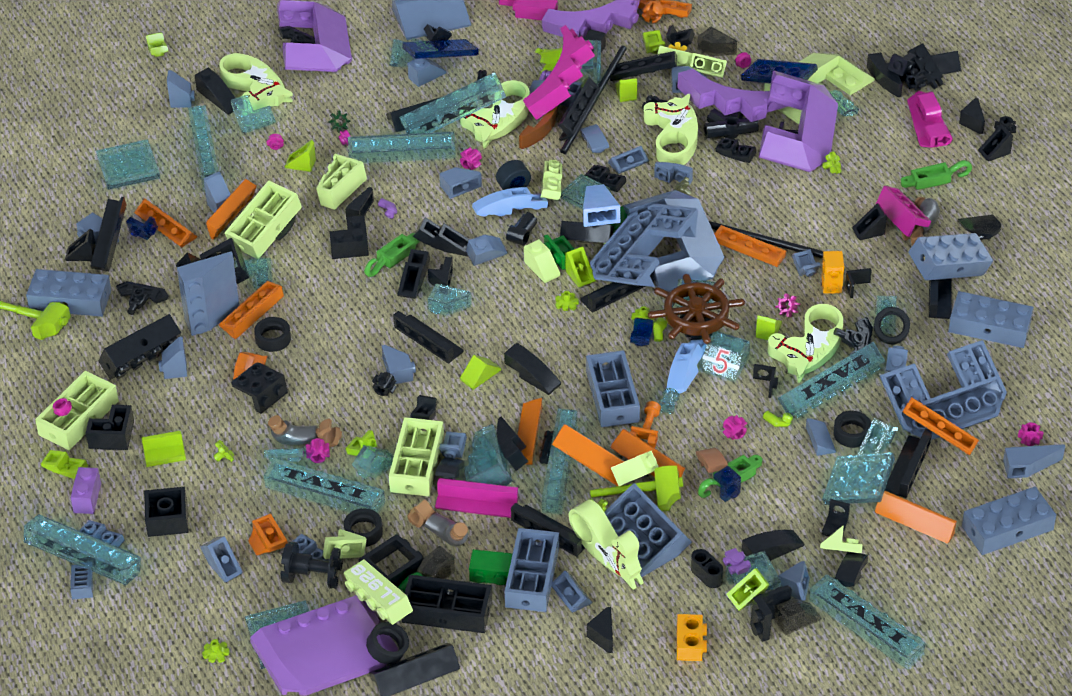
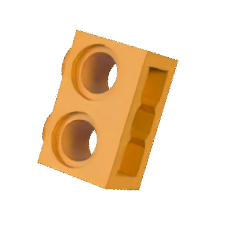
M823 251L821 272L823 293H842L844 276L842 251Z
M677 614V660L702 661L703 653H707V640H703V636H707V623H703V615Z

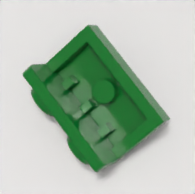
M548 234L544 235L543 244L550 250L556 265L561 270H565V253L574 250L573 246L564 235L553 240Z

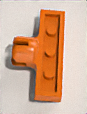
M640 0L638 8L643 9L642 17L646 22L649 23L652 20V23H657L663 14L676 15L680 18L688 17L692 10V4L673 0Z

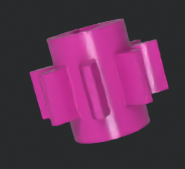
M469 147L460 153L462 156L460 163L465 169L470 168V170H473L481 165L480 160L482 156L477 149Z
M784 294V298H777L779 303L775 308L781 310L779 315L786 313L787 317H792L793 312L798 313L797 308L801 304L795 301L796 296H791L790 298L789 294Z
M737 415L729 416L723 422L724 435L732 440L741 439L746 434L747 428L745 425L747 422Z
M1029 422L1025 425L1022 424L1021 429L1018 431V438H1022L1021 444L1027 446L1039 445L1040 440L1043 439L1044 432L1040 431V425Z
M316 438L310 444H306V458H310L312 462L321 463L325 460V457H330L329 443H325L323 439Z

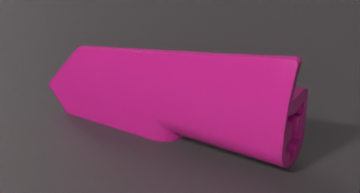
M917 91L908 98L907 102L919 146L933 148L950 144L953 138L941 117V108L932 91L927 93Z

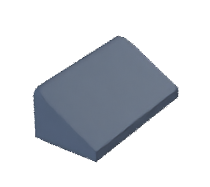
M642 146L612 157L608 163L620 174L649 162V159Z
M807 418L806 430L816 455L836 453L825 422Z
M564 571L552 582V588L572 613L593 603L573 576L567 571Z

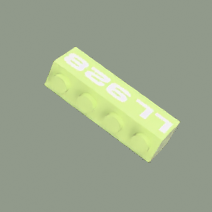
M364 559L344 572L347 580L345 585L350 592L354 591L360 601H365L372 611L376 610L382 620L386 619L393 625L413 611L407 595Z

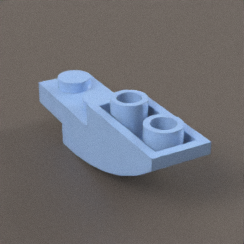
M527 187L497 191L472 203V208L479 216L512 215V208L517 210L524 208L539 210L548 206L546 198L541 197V194H531Z
M703 339L690 340L689 343H682L669 372L667 393L675 392L679 394L686 391L699 372L697 364L710 344H705Z

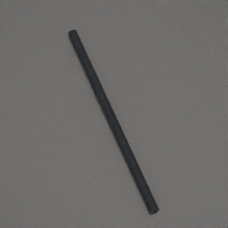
M624 45L619 48L598 84L600 91L573 136L567 138L560 150L562 154L568 152L626 52L627 48Z
M709 221L713 230H717L722 225L781 248L796 252L811 249L813 256L823 258L822 250Z

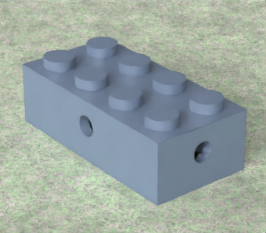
M976 233L918 237L908 251L925 281L982 276L993 263V259Z
M36 269L26 297L28 306L32 309L44 311L50 302H65L68 304L66 306L69 307L70 314L103 317L112 290L109 275Z
M958 291L950 317L949 332L1024 348L1034 307Z
M624 350L587 355L586 374L601 428L640 422V404Z
M1035 486L964 511L962 528L981 555H985L1054 530L1056 513Z
M518 528L504 591L506 608L547 612L559 553V532Z

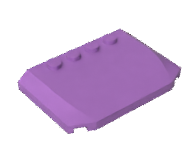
M357 595L262 627L250 637L251 645L282 695H287V692L309 695L368 674L387 665L373 659L368 652L366 646L367 638L373 628L381 623L375 612L368 607L367 603L360 601ZM383 634L377 636L378 643L384 649L392 652L398 651V647L390 636Z

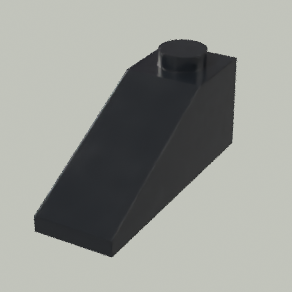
M209 67L194 75L196 90L227 115L242 108L240 102L220 76Z

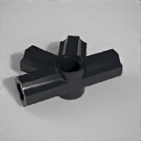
M715 108L707 116L709 123H705L703 127L706 139L723 136L735 139L739 134L759 131L758 120L750 122L747 118H744L740 111L726 116Z

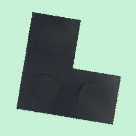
M365 215L346 217L347 230L329 231L332 259L369 256Z
M112 405L109 419L89 418L86 429L88 448L128 450L134 425L132 405Z

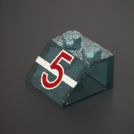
M716 331L710 337L711 342L706 345L699 371L736 382L749 358L750 341Z

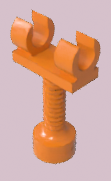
M649 401L644 409L646 418L643 428L632 426L630 433L640 439L648 440L647 443L655 448L658 441V431L650 430L654 417L659 416L661 406L657 402Z

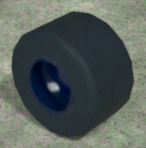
M510 160L498 169L496 180L502 190L527 187L531 181V174L522 161Z

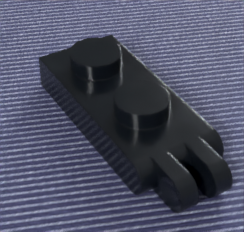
M924 43L910 49L907 53L910 52L916 55L914 58L915 67L918 72L924 71L923 73L927 77L926 85L930 84L933 89L942 86L943 81L941 78H943V75Z

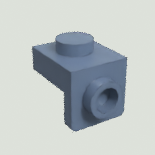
M811 249L792 255L799 276L806 275L809 277L815 275L821 266L820 262H815Z
M902 346L888 348L886 371L891 372L905 367L908 350Z
M446 432L444 444L439 446L442 455L446 458H462L467 439L466 434Z

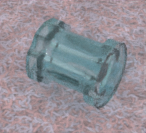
M666 388L662 393V400L658 403L661 406V412L671 414L675 410L674 404L679 400L680 394L674 388Z

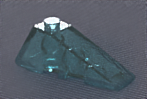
M494 424L476 431L471 446L473 451L468 456L469 465L465 466L464 470L466 481L507 486L513 482L508 462L499 447Z

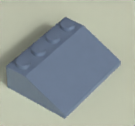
M392 0L393 13L406 40L427 36L424 31L427 24L436 29L442 27L448 31L471 26L464 0Z
M232 251L177 267L184 319L192 336L210 331L239 306Z
M635 483L604 512L618 537L627 531L633 532L639 541L638 560L642 568L640 572L641 577L676 558L692 543Z

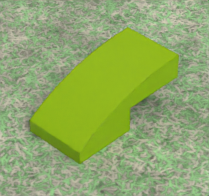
M50 450L41 462V466L47 470L73 479L76 477L78 467H88L86 460L69 458L67 452Z

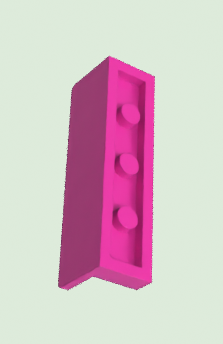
M883 186L876 204H880L887 217L907 237L911 236L915 225L929 227L931 220L897 188Z
M439 478L437 482L438 496L435 504L436 509L511 518V507L515 503L518 504V487Z

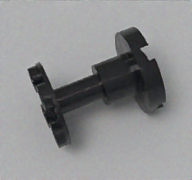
M288 541L282 554L281 564H284L285 571L280 572L281 581L292 583L296 574L310 575L311 571L327 573L328 588L337 589L339 582L337 574L343 567V558H340L341 549L333 548L329 561L316 560L310 554L299 553L297 542Z

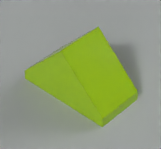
M637 78L620 80L615 83L620 102L637 100Z
M310 140L290 154L284 167L311 172L316 162L314 141Z
M583 246L565 253L566 272L578 288L596 281Z
M758 315L756 338L768 340L772 334L778 333L782 321Z
M473 355L460 380L474 390L500 372L501 368L488 358Z
M755 568L726 595L738 611L751 604L754 597L759 594H765L769 583L759 570Z

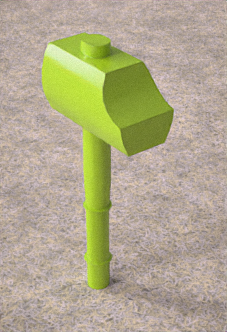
M0 301V310L3 309L37 319L31 326L33 337L39 340L57 335L63 326L67 325L71 317L69 307L59 302H50L44 311Z
M662 466L654 469L655 481L635 484L643 492L656 490L658 508L661 511H670L671 506L681 499L680 487H684L683 477H679L677 466ZM632 484L590 490L591 498L623 494Z

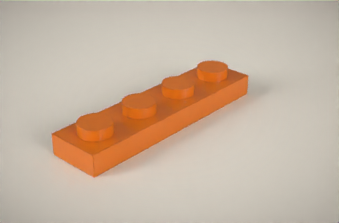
M721 225L714 233L720 245L778 267L786 257V250Z

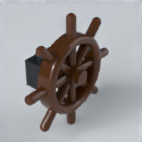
M684 274V284L677 286L672 291L668 292L659 287L654 289L655 294L665 298L664 309L650 311L648 317L650 319L665 317L667 323L673 328L668 334L669 339H674L681 332L685 334L686 338H689V341L703 339L705 344L713 342V333L723 326L733 330L740 328L738 323L728 319L729 308L743 306L745 300H728L726 295L720 290L725 283L722 278L718 279L714 285L692 282L690 275ZM689 296L690 300L688 301L684 297ZM710 299L715 301L713 303H707ZM675 303L678 304V305L683 306V307L673 308V306H674ZM721 309L719 314L711 311Z

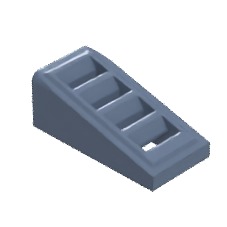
M92 563L87 565H71L70 589L72 600L93 597Z

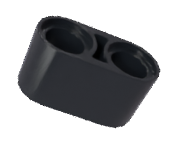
M705 549L694 550L691 554L692 573L707 587H720L723 582L722 564Z

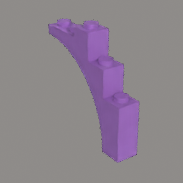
M615 0L599 8L575 12L548 9L542 19V28L544 32L563 37L560 28L564 25L569 30L573 28L578 37H585L590 29L607 34L613 24L631 29L633 24L638 21L639 14L637 13V8L640 0Z
M694 69L678 73L677 88L685 96L690 94V101L698 109L715 105L724 115L740 111L750 122L766 118L768 112L788 107L768 101L770 91H748L723 86L707 79Z

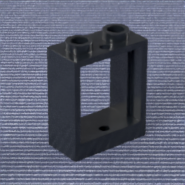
M232 237L200 254L201 260L232 251L233 258H236L238 265L235 268L236 283L239 284L250 278L241 249Z
M398 534L358 559L359 562L363 559L367 561L396 587L409 575L416 572L420 573L424 570V557L421 552L413 549L408 540L401 538ZM399 550L409 562L387 576L376 564Z

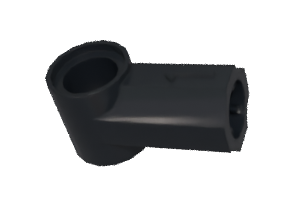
M530 212L523 214L515 225H511L508 228L506 240L525 246L530 232L537 224V218Z

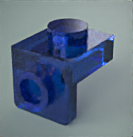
M151 216L145 223L129 217L126 221L129 233L134 237L139 236L145 240L154 235L158 229L155 219Z
M635 318L630 343H635L637 346L649 345L652 339L653 320Z
M726 466L714 474L713 478L721 485L720 498L724 502L731 498L734 499L740 494L741 476L733 469Z

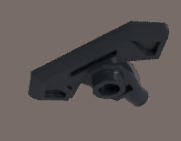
M284 26L278 29L282 39H291L293 43L315 44L313 36L293 27Z
M129 281L116 285V289L121 297L131 295L127 310L130 315H134L137 309H141L149 298L156 304L169 298L166 290L159 287Z
M867 317L854 323L857 331L835 328L833 332L834 335L841 338L843 343L855 349L848 354L855 368H858L859 365L856 361L852 360L863 355L861 359L866 363V358H868L873 326Z

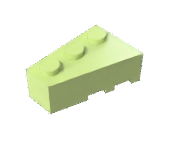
M334 154L332 164L328 165V172L323 175L316 188L321 206L334 210L367 180L362 161Z

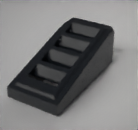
M368 187L345 208L346 217L366 215L374 202L372 187Z

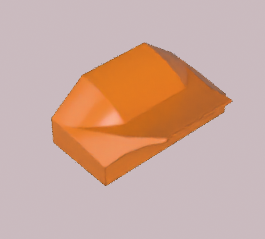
M240 352L235 364L233 380L257 362L265 365L268 356Z
M271 514L252 521L253 531L248 542L257 556L265 552L282 549L286 543L288 544L287 539Z

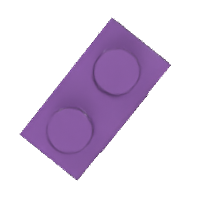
M78 467L70 497L74 513L94 514L101 487L98 468Z

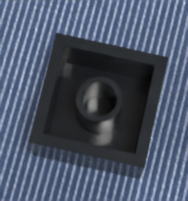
M185 486L144 490L145 524L148 537L189 533L188 502Z

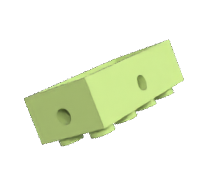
M268 180L225 231L227 240L232 237L242 252L259 259L273 243L277 235L302 208L298 195Z
M84 371L35 419L39 436L70 450L86 434L89 418L102 419L111 410L112 405H116L119 402L116 385ZM60 398H66L67 401L71 402V411L66 416L54 414L53 404Z
M404 417L389 473L390 492L430 497L441 452L439 446L443 444L444 440L443 421Z

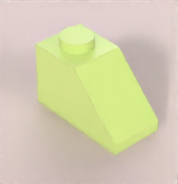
M539 239L524 246V263L544 283L560 276L559 269L550 250Z
M649 451L611 467L618 486H621L654 472V469L658 468V464L652 451Z

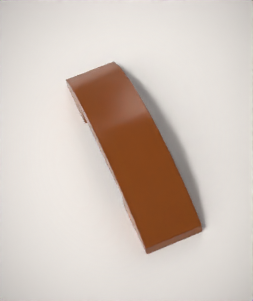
M558 106L546 113L535 127L528 125L519 135L520 149L536 144L552 130L557 121Z

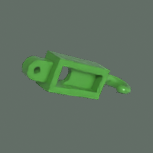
M961 160L949 168L946 162L914 169L911 170V175L901 178V186L904 188L915 186L916 190L951 183V175L961 167H967L964 172L957 174L958 177H964L971 172L972 164L969 161Z
M414 233L408 236L401 234L377 251V259L373 258L367 263L364 270L365 275L368 277L375 276L384 265L392 268L408 257L411 249L416 250V244L420 241L413 237ZM374 263H376V265H375V266L373 267V269L370 271L371 266H372Z
M742 455L729 462L727 470L713 472V478H708L700 484L698 495L701 498L711 495L710 490L705 492L710 485H717L726 492L756 475V469L762 465V457L753 455L747 458L745 455Z

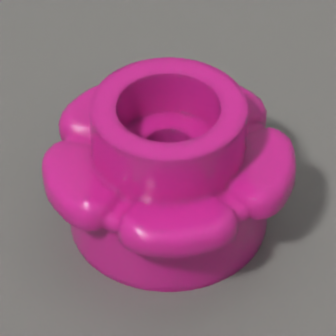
M746 52L738 54L735 59L736 66L742 69L749 67L751 64L750 55Z
M347 130L340 131L338 136L342 145L347 144L349 146L353 142L352 137Z
M271 134L268 137L267 146H270L273 150H278L283 147L284 140L279 134Z
M60 398L53 404L54 414L58 416L68 415L72 408L71 402L67 401L66 398Z

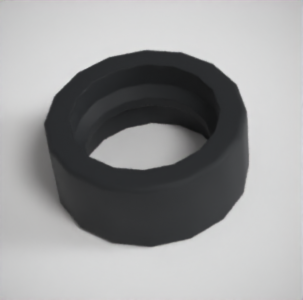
M888 307L881 310L874 320V331L878 339L892 345L901 343L906 339L910 330L908 315L897 307ZM888 315L900 317L903 322L902 332L894 337L885 335L880 327L884 317Z
M267 317L259 321L254 328L255 342L264 351H280L286 348L291 341L290 325L282 318ZM269 330L283 332L277 338H265L262 336V334Z
M850 410L842 412L834 421V438L845 447H861L870 439L872 423L869 417L859 411ZM852 424L860 426L864 431L850 434L843 431L841 427Z
M367 508L356 509L346 516L344 530L365 537L367 539L365 547L376 544L383 535L382 519L374 510ZM359 522H369L375 525V528L367 533H357L351 530L352 526Z
M381 622L371 631L367 638L366 646L373 659L387 665L395 664L401 660L409 648V638L404 629L396 623L392 625L390 622ZM382 634L390 636L396 641L399 650L392 652L384 649L378 643L377 636Z

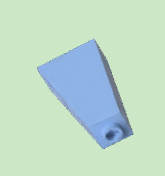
M604 184L586 186L583 204L584 227L620 223V205Z

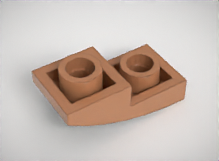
M717 448L696 451L701 466H705L708 473L727 470L728 463Z

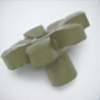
M685 177L673 190L690 195L692 191L687 188L689 178Z

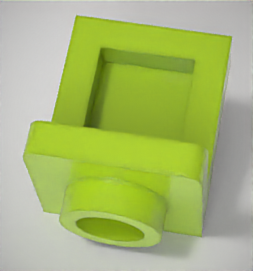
M660 30L643 32L642 37L646 52L658 54L659 46L665 47L666 45L665 41H662Z
M162 32L146 35L148 50L151 55L159 57L168 52Z
M368 430L362 438L355 437L346 447L347 454L368 457L377 447L373 431Z

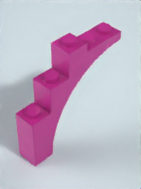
M499 0V5L513 6L516 18L542 21L548 9L558 10V0Z
M566 25L560 28L563 34V48L556 66L545 81L523 100L536 120L571 96L568 92V89H570L569 85L583 76L580 72V69H582L581 65L595 56L592 52L594 47L589 40L585 41L582 36L578 37L573 28L569 30Z

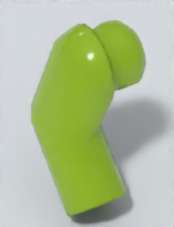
M658 318L653 323L654 342L663 341V331L667 327V321L664 318Z
M766 411L763 419L774 427H788L792 424L793 416L790 413H784L782 417H777L770 411Z

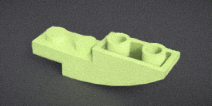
M659 46L658 54L676 51L677 66H689L704 75L723 78L726 60Z
M557 160L544 162L541 197L560 199L562 164Z

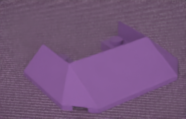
M280 0L277 3L279 27L313 28L315 44L283 43L282 50L285 70L337 72L341 69L342 65H348L352 61L345 16L329 6L317 2Z
M773 71L768 101L802 110L798 134L765 125L759 158L811 172L816 167L827 162L825 156L831 152L838 103L822 84Z

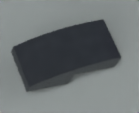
M721 138L715 151L725 157L750 163L756 154V147L739 145L738 139Z
M593 165L585 174V178L596 185L604 184L608 190L618 192L627 182L625 176L612 174L609 167Z
M445 457L439 463L435 475L441 476L444 479L453 480V478H458L460 469L464 468L465 460Z
M847 552L838 568L834 583L841 584L844 587H854L861 578V570L868 562V555Z

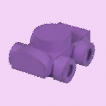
M734 548L725 552L726 557L723 558L725 566L732 565L728 567L731 575L735 573L740 575L749 571L751 564L749 560H743L745 559L743 551L738 552Z

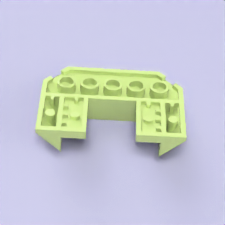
M812 53L787 68L786 71L781 72L794 77L798 75V78L815 83L827 79L849 95L875 81V78L839 54ZM772 78L764 82V91H770ZM789 106L778 109L797 124L800 123L802 110Z

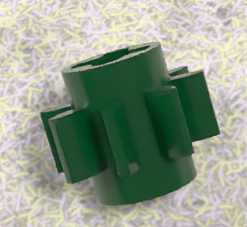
M339 110L336 113L337 116L333 113L330 114L332 119L327 122L331 123V130L337 129L338 133L342 131L341 128L347 130L346 124L351 122V120L346 118L347 113L342 115ZM339 119L342 121V124L339 125V123H336V120Z

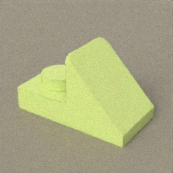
M843 525L826 538L820 546L823 549L862 553L863 544L859 543L858 539L846 538V542L842 541Z
M339 529L338 537H325L323 557L330 559L331 552L335 547L341 549L340 558L362 557L365 553L367 539Z

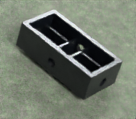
M168 314L104 348L98 362L110 380L115 377L120 379L127 374L126 371L130 369L136 370L146 360L151 362L158 358L159 353L163 352L180 337L182 332L171 315Z
M409 575L404 594L407 595L413 611L402 618V623L485 633L492 604V585Z

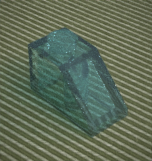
M435 284L428 297L429 312L445 316L470 308L472 305L471 292L440 284Z
M876 296L875 317L884 308L896 307L897 296ZM888 315L881 321L880 327L884 334H895L896 315Z
M874 418L857 454L875 463L891 445L898 428L881 419Z
M363 445L352 466L358 470L357 473L360 476L376 478L391 468L394 455L386 449Z

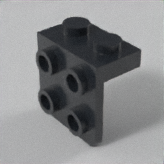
M259 362L253 364L231 382L232 387L252 397L255 410L260 414L288 393L284 374Z
M789 585L778 587L765 594H759L752 600L750 625L755 636L758 635L762 642L770 639L772 619L788 614L790 611L792 589Z

